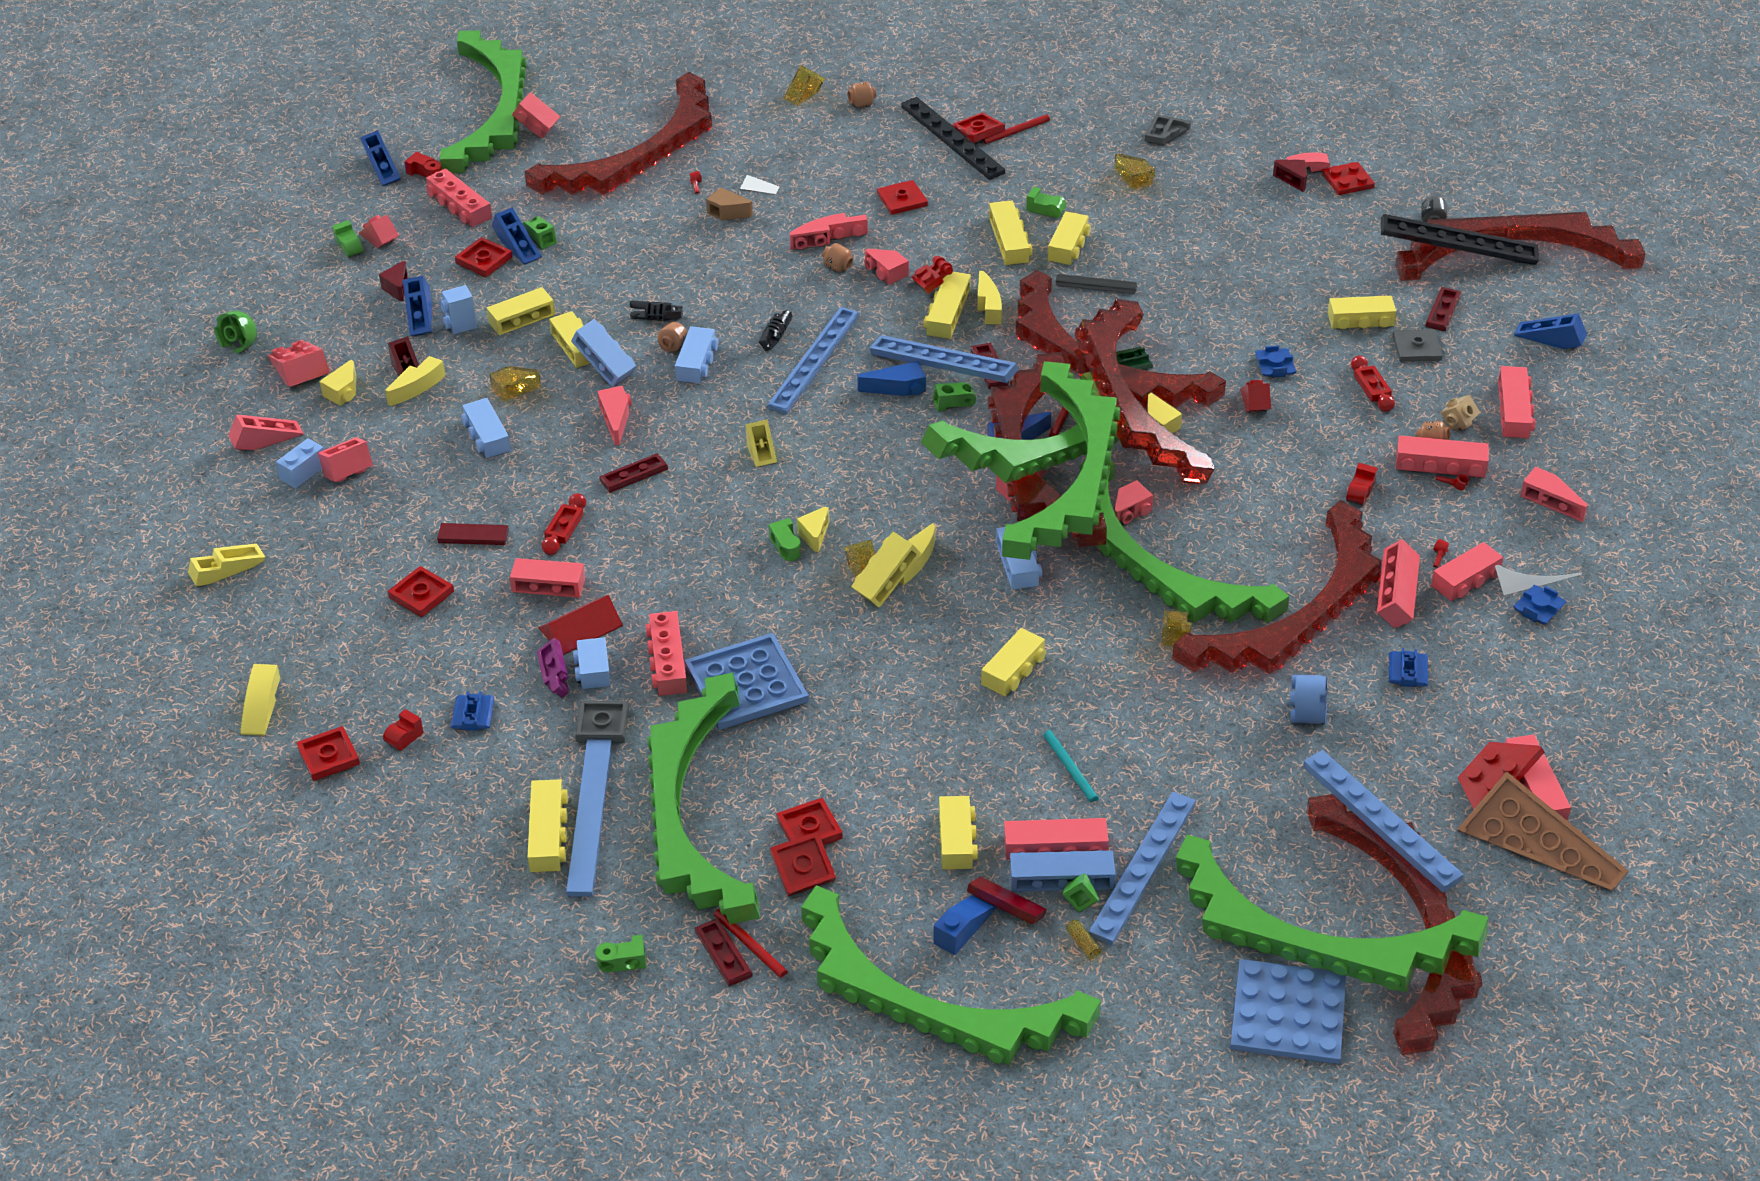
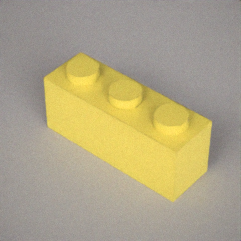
M1065 211L1048 245V261L1071 265L1074 259H1078L1080 248H1083L1085 244V236L1090 234L1091 224H1088L1089 216Z
M543 287L486 308L488 322L498 335L555 315L554 301Z
M1392 296L1330 298L1328 316L1332 329L1394 326L1396 308Z
M572 311L550 318L551 334L574 366L578 368L590 364L571 342L575 332L583 327L582 320L577 318Z
M893 531L883 541L878 552L870 558L868 565L855 578L851 587L875 606L880 607L920 556L921 552L912 543Z
M1020 628L981 670V685L1003 696H1006L1010 691H1015L1019 686L1020 680L1024 676L1028 677L1032 672L1033 666L1037 662L1041 663L1045 658V639Z
M969 796L939 797L942 869H973V860H978L977 844L972 845V840H976V825H971V821H975V806H970Z

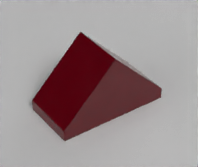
M1277 159L1274 161L1273 176L1304 192L1307 180L1305 160Z
M401 261L380 273L379 278L382 290L397 300L404 301L403 280L408 279L406 261Z
M408 336L388 343L391 365L398 376L409 366L415 368L419 366Z

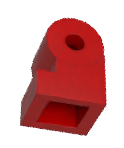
M407 709L398 714L399 720L389 725L383 734L384 742L400 751L424 733L421 718Z

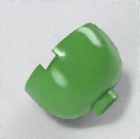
M238 310L229 311L217 317L216 321L218 322L217 326L214 327V332L221 347L224 348L226 345L232 347V342L239 340L241 347L232 348L236 349L233 352L240 353L253 345L257 337V328L255 322L247 313Z

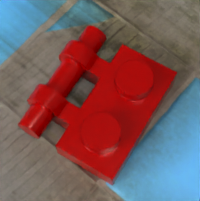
M934 256L932 259L933 264L930 267L928 265L922 266L911 276L913 281L927 294L944 282V277L953 273L952 265L941 256Z

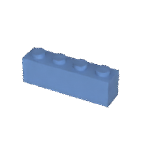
M1113 851L1010 853L1012 892L1064 891L1065 885L1083 873L1088 876L1094 890L1115 888L1116 874Z

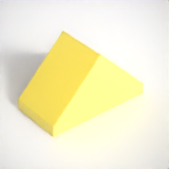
M768 420L746 424L747 448L755 466L777 463Z
M829 507L820 508L797 518L798 534L814 552H819L829 524Z

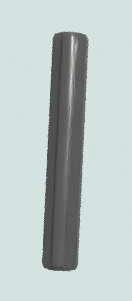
M1057 274L1056 276L1057 286L1133 294L1137 290V283L1133 281Z

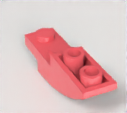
M840 213L808 222L790 232V249L824 246L830 244V239L868 234L866 215L846 217L845 213Z

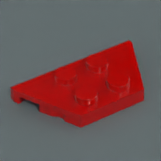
M1489 742L1457 777L1473 809L1476 808L1506 771L1516 780L1520 781L1545 752L1539 745Z

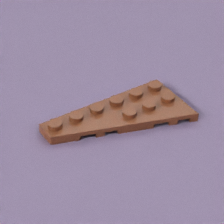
M1507 771L1457 829L1611 891L1629 873V870Z

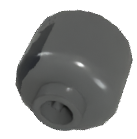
M1431 196L1425 199L1421 205L1422 221L1433 224L1444 223L1447 219L1446 201L1438 196Z

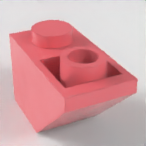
M377 215L371 218L369 222L363 225L364 229L359 232L363 238L376 248L395 240L399 236L388 215L383 217Z
M865 250L864 264L868 270L877 267L876 274L880 280L892 284L909 276V261L897 251Z
M1137 480L1119 488L1114 510L1119 522L1129 524L1133 518L1149 514L1153 506V494Z

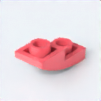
M1302 153L1286 157V160H1305V166L1310 167L1311 173L1322 171V169L1330 166L1328 156L1325 153Z

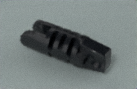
M630 300V307L632 309L645 310L631 312V319L649 320L651 318V320L663 319V321L681 319L683 315V306L672 305V303Z
M790 310L783 311L781 315L776 313L768 322L759 340V344L763 347L764 351L771 350L781 339L793 317Z

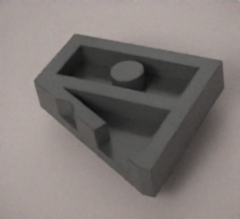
M1155 114L1145 134L1144 141L1164 145L1191 128V121Z

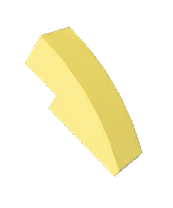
M979 271L977 311H985V324H1002V303L999 291L991 278L984 271Z
M428 356L417 368L409 366L385 390L388 405L393 406L407 401L438 383L445 376L443 361Z
M933 523L908 540L921 554L901 579V584L905 585L928 561L936 541V525Z
M257 544L213 548L212 556L190 558L188 574L196 586L208 585L257 566L265 561V556Z
M253 664L244 702L241 735L265 736L276 702L275 694L280 681L277 665Z

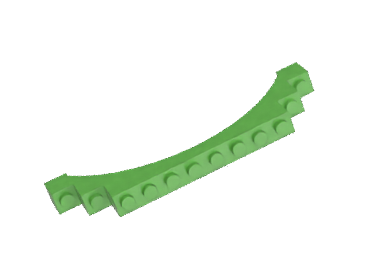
M480 30L458 31V53L486 67L501 85L502 95L495 112L478 130L447 148H441L440 163L442 170L447 169L451 173H465L466 167L470 166V161H490V156L494 155V150L514 149L515 143L519 142L518 132H520V123L512 114L523 100L527 59L523 57L522 50H506L505 47H502L501 40H485V38H481Z
M1044 361L1040 392L1047 393L1057 400L1077 422L1087 448L1085 463L1076 481L1056 502L1030 518L1013 525L1006 524L1002 539V557L1030 560L1031 553L1036 551L1037 545L1061 547L1063 538L1068 537V532L1092 535L1094 525L1098 526L1100 512H1097V510L1102 508L1103 497L1100 495L1105 493L1106 481H1103V479L1107 480L1109 466H1106V464L1110 465L1112 451H1109V449L1113 450L1115 436L1112 435L1117 433V422L1115 420L1119 421L1120 407H1116L1117 398L1097 396V390H1093V381L1073 379L1074 373H1070V364Z
M1094 370L1082 374L1081 380L1093 381V390H1097V396L1110 397L1113 385L1099 372ZM943 420L930 424L920 442L938 459L955 455L971 471L988 467L1004 483L1017 481L1027 475H1033L1035 472L1047 470L1049 467L1060 465L1068 460H1074L1082 455H1087L1086 443L1078 424L1059 435L1044 439L1012 440L966 431L949 425ZM1115 420L1117 422V433L1112 435L1115 436L1114 445L1120 440V433L1124 428L1117 420Z
M1085 461L1080 464V472L1083 468ZM1111 461L1110 465L1106 464V466H1109L1107 480L1103 479V481H1106L1104 495H1100L1103 497L1102 508L1097 510V512H1100L1098 526L1094 525L1092 535L1082 534L1089 544L1096 545L1103 555L1110 556L1120 568H1125L1129 571L1136 581L1140 580L1151 593L1158 594L1163 598L1166 605H1172L1183 618H1188L1193 623L1213 611L1216 612L1219 618H1225L1230 623L1252 611L1257 619H1262L1269 623L1288 611L1289 595L1274 584L1269 586H1244L1211 581L1176 569L1143 549L1126 532L1114 513L1108 488L1110 481L1114 479L1115 463Z
M734 673L705 678V688L702 689L703 697L678 702V712L675 713V721L650 726L651 736L647 737L649 750L652 751V755H648L650 768L653 770V773L649 774L651 787L652 789L654 788V792L651 793V802L655 808V812H652L654 827H657V831H653L655 846H658V851H654L655 862L659 866V871L655 872L657 885L663 887L665 894L687 891L689 900H694L697 910L719 906L721 914L727 916L729 924L760 919L759 901L753 882L745 884L715 868L703 858L686 836L680 814L684 777L697 748L721 718L734 707L740 706L739 689Z
M1186 835L1176 856L1177 872L1188 878L1194 877L1189 886L1190 902L1200 908L1207 907L1202 917L1203 933H1206L1209 937L1223 939L1237 946L1253 948L1265 954L1270 953L1281 956L1289 961L1305 963L1313 968L1333 971L1338 975L1357 978L1365 983L1385 986L1390 990L1406 993L1416 968L1428 973L1443 975L1452 950L1463 955L1479 957L1488 934V917L1462 910L1459 916L1443 924L1401 936L1347 938L1316 933L1288 924L1266 913L1244 897L1224 876L1212 855L1211 841Z
M816 885L801 906L802 922L807 927L815 929L809 938V950L814 958L823 961L817 970L818 986L823 991L840 994L851 1003L859 1002L866 1005L872 1012H883L890 1015L896 1022H907L914 1025L920 1032H931L938 1035L946 1043L955 1042L962 1045L970 1053L979 1052L988 1056L994 1063L1010 1065L1023 1042H1026L1032 1049L1049 1051L1062 1028L1072 1036L1080 1035L1087 1038L1100 1015L1101 1000L1077 990L1073 996L1052 1003L1018 1009L971 1008L945 1003L924 996L901 985L883 973L861 952L847 932L839 913V894Z

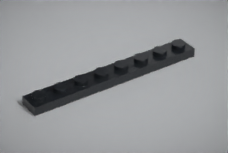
M918 97L901 103V108L988 180L1005 174L1004 167Z
M1383 214L1381 217V235L1525 264L1536 265L1539 262L1538 244Z

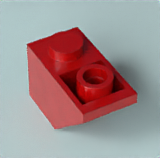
M1251 380L1246 383V386L1240 388L1246 412L1268 411L1271 409L1269 383H1263V380Z

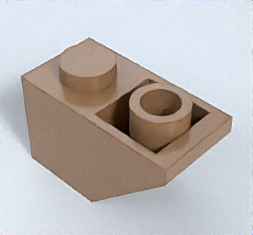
M719 188L706 199L707 214L721 220L753 216L752 201L726 189Z

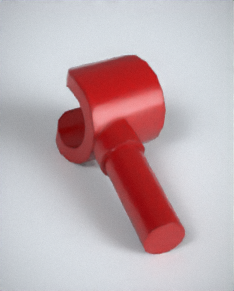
M699 171L691 172L689 174V181H691L694 187L695 194L700 193L698 183L702 182V177Z
M1460 474L1456 479L1437 475L1436 480L1454 485L1457 490H1464L1468 484L1469 477Z
M1438 539L1433 548V551L1438 553L1433 567L1437 568L1443 556L1446 555V552L1448 553L1449 543L1442 539Z

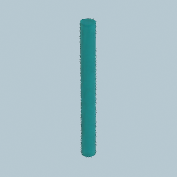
M1051 730L1046 731L1043 735L1089 802L1097 801L1099 797Z

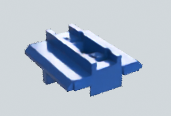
M1279 345L1265 346V350L1255 351L1264 377H1286V375L1296 373L1293 355H1290L1289 349H1279Z
M1533 585L1528 591H1524L1523 597L1513 607L1516 611L1522 613L1523 617L1544 625L1567 601L1559 597L1557 591L1545 585L1544 589L1538 585Z
M1402 648L1401 652H1389V682L1407 687L1428 686V656L1417 653V649L1414 651H1404V648Z
M467 691L466 695H458L455 700L451 728L462 730L490 728L494 697L492 695H482V691H479V694H469V691Z

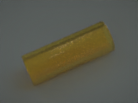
M1072 920L1066 926L1067 932L1089 959L1094 958L1092 953L1096 957L1099 956L1102 949L1079 920Z

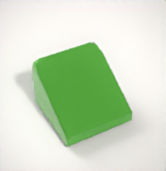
M1085 873L1068 882L1062 894L1078 912L1099 901Z

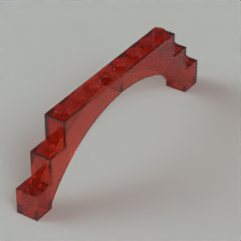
M687 72L676 79L677 94L680 95L678 108L670 121L647 141L622 153L590 162L564 165H542L538 163L524 171L526 186L541 195L552 191L556 186L571 195L583 191L585 187H589L602 195L614 191L622 183H627L630 178L641 174L649 166L655 165L657 161L668 157L673 151L682 148L686 143L695 140L699 135L708 132L712 128V114L709 112L708 96L705 95V79L691 72Z
M1587 212L1427 220L1428 223L1513 240L1546 241L1576 247L1602 256L1620 265L1622 269L1642 268L1646 254L1639 239L1619 240L1613 225L1592 226ZM1411 241L1409 251H1397L1395 267L1400 281L1420 280L1421 274L1430 265L1457 250Z
M1035 270L1020 280L1019 295L1022 298L1018 300V315L1020 318L1016 320V336L1018 339L1028 342L1034 349L1043 351L1053 360L1056 359L1061 363L1070 364V369L1079 373L1080 376L1096 370L1113 385L1110 391L1111 395L1127 402L1130 407H1135L1140 411L1147 408L1148 394L1153 393L1175 409L1191 397L1197 403H1202L1209 407L1225 395L1226 380L1211 371L1204 374L1150 372L1121 365L1088 350L1073 339L1054 316L1048 300V295L1052 289V278L1039 270Z
M1115 299L1109 310L1099 309L1092 320L1082 319L1079 327L1075 330V339L1079 344L1081 353L1085 358L1100 396L1117 398L1116 407H1120L1119 421L1115 420V422H1117V437L1122 447L1146 450L1152 465L1175 467L1183 483L1206 484L1215 470L1209 455L1186 444L1158 423L1137 401L1121 375L1116 357V343L1129 331L1137 330L1144 316L1139 303Z
M1062 352L1037 354L1036 363L1032 364V369L1018 370L1014 374V380H1010V385L991 387V396H987L988 409H992L990 411L991 423L996 424L994 425V436L996 438L1021 440V429L1029 412L1045 394L1040 392L1044 361L1064 363ZM1037 472L1007 484L1008 497H1012L1010 499L1011 512L1016 513L1017 521L1025 520L1043 511L1062 496L1049 486ZM1103 512L1099 514L1098 526L1094 525L1092 535L1072 532L1073 538H1077L1079 547L1106 545L1107 526Z
M1342 500L1338 501L1327 511L1325 526L1331 530L1335 541L1337 565L1324 589L1310 603L1280 621L1249 631L1218 635H1193L1187 632L1173 644L1172 659L1194 673L1201 667H1207L1210 661L1230 673L1235 672L1238 668L1243 669L1247 662L1268 674H1271L1275 669L1280 670L1287 658L1296 656L1300 647L1303 644H1309L1317 631L1322 632L1326 628L1328 621L1337 619L1345 606L1350 607L1358 594L1363 595L1372 582L1376 583L1380 579L1382 560L1370 554L1372 551V535L1361 530L1363 526V512Z
M1329 794L1308 798L1306 813L1313 831L1321 830L1358 847L1384 866L1402 884L1413 899L1426 929L1455 918L1453 910L1448 908L1446 893L1439 890L1352 811L1347 812L1346 805L1341 803L1337 797ZM1412 822L1406 823L1415 831ZM1452 950L1443 975L1430 973L1416 1003L1403 1018L1396 1019L1393 1035L1401 1055L1432 1051L1435 1041L1438 1040L1436 1027L1455 1024L1457 1014H1460L1459 1000L1476 998L1478 996L1479 988L1482 987V977L1473 966V956L1463 955Z

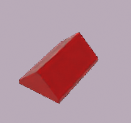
M608 594L538 627V629L549 641L553 638L559 640L563 655L577 649V640L599 638L622 627L623 624Z

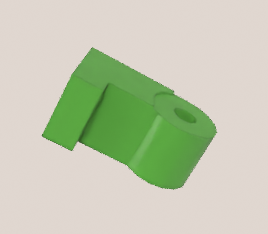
M1033 187L1027 195L1026 211L1058 218L1067 204L1061 196L1052 197L1041 193V188Z
M536 216L530 221L522 222L529 236L537 242L541 250L557 243L554 226L544 219Z
M349 220L332 226L335 241L348 258L355 254L363 253L360 239L352 229V224Z
M969 383L935 384L933 402L937 412L946 411L947 407H966L976 403V395Z
M787 518L769 524V538L781 557L786 561L797 560L801 555L800 539L794 535L791 519Z
M643 934L632 936V942L617 944L605 942L600 944L595 950L597 965L601 971L616 972L646 968Z

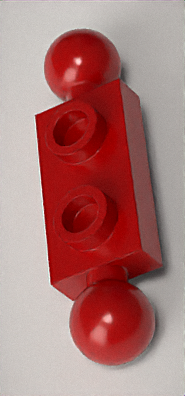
M1355 356L1351 361V368L1354 370L1355 379L1371 402L1378 401V407L1381 411H1391L1395 406V400L1391 396L1392 390L1374 365L1368 366V361L1364 356Z
M575 493L571 495L568 501L569 505L562 504L544 532L545 539L541 545L544 553L553 555L558 552L560 548L559 543L566 544L584 515L583 509L586 506V498L582 494Z

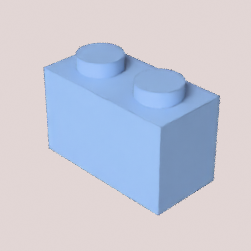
M464 285L442 291L443 300L440 303L446 317H443L445 328L450 329L453 335L477 328L473 297L467 286Z
M306 439L277 460L276 465L280 480L296 489L322 469L318 452L323 451L324 447L310 439Z
M605 637L577 640L578 650L573 651L574 664H579V667H575L576 682L581 681L582 689L611 686Z

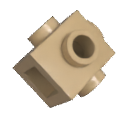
M1470 394L1449 400L1446 403L1447 407L1440 412L1452 430L1468 428L1473 424L1472 420L1481 413Z

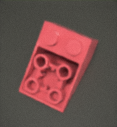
M304 340L293 342L292 347L286 349L284 347L275 348L271 354L267 355L285 384L289 387L330 373L323 350L309 342H304Z

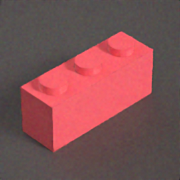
M1482 542L1434 570L1431 586L1450 601L1457 597L1463 598L1469 590L1474 587L1480 588L1491 577L1493 579L1498 577L1495 566H1502L1503 556Z
M516 558L510 575L511 590L517 593L580 598L585 582L584 564Z

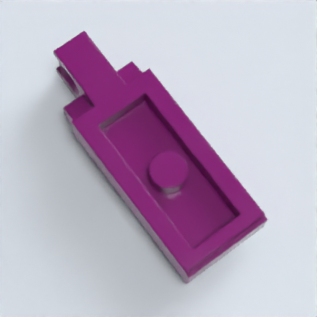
M553 638L537 651L544 684L553 693L563 698L569 693L568 685L565 682L568 679V673L560 641Z

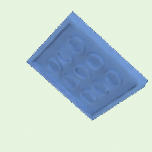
M773 633L684 660L685 668L701 697H703L702 689L705 688V678L734 673L739 689L740 706L731 709L716 724L718 730L809 702L808 693Z
M1240 959L1230 1049L1340 1064L1346 975H1338L1328 970Z

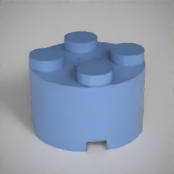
M1292 675L1291 687L1295 691H1290V706L1295 707V709H1291V723H1326L1327 676Z

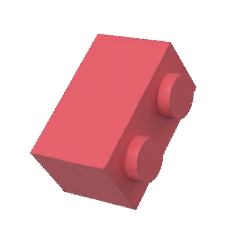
M531 92L520 102L512 114L513 117L540 138H543L560 118L556 112Z
M357 437L318 452L324 477L334 482L344 481L347 476L354 473H363L366 468L373 466L367 442Z

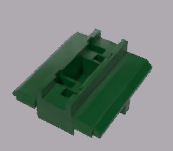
M1141 346L1106 354L1111 366L1119 376L1128 373L1137 374L1138 371L1153 368V364L1149 360V354H1146L1145 348Z

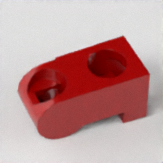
M417 151L404 161L406 174L410 176L416 173L428 177L442 170L439 161Z
M1358 462L1355 475L1347 491L1346 501L1355 502L1360 505L1365 504L1376 483L1377 467Z

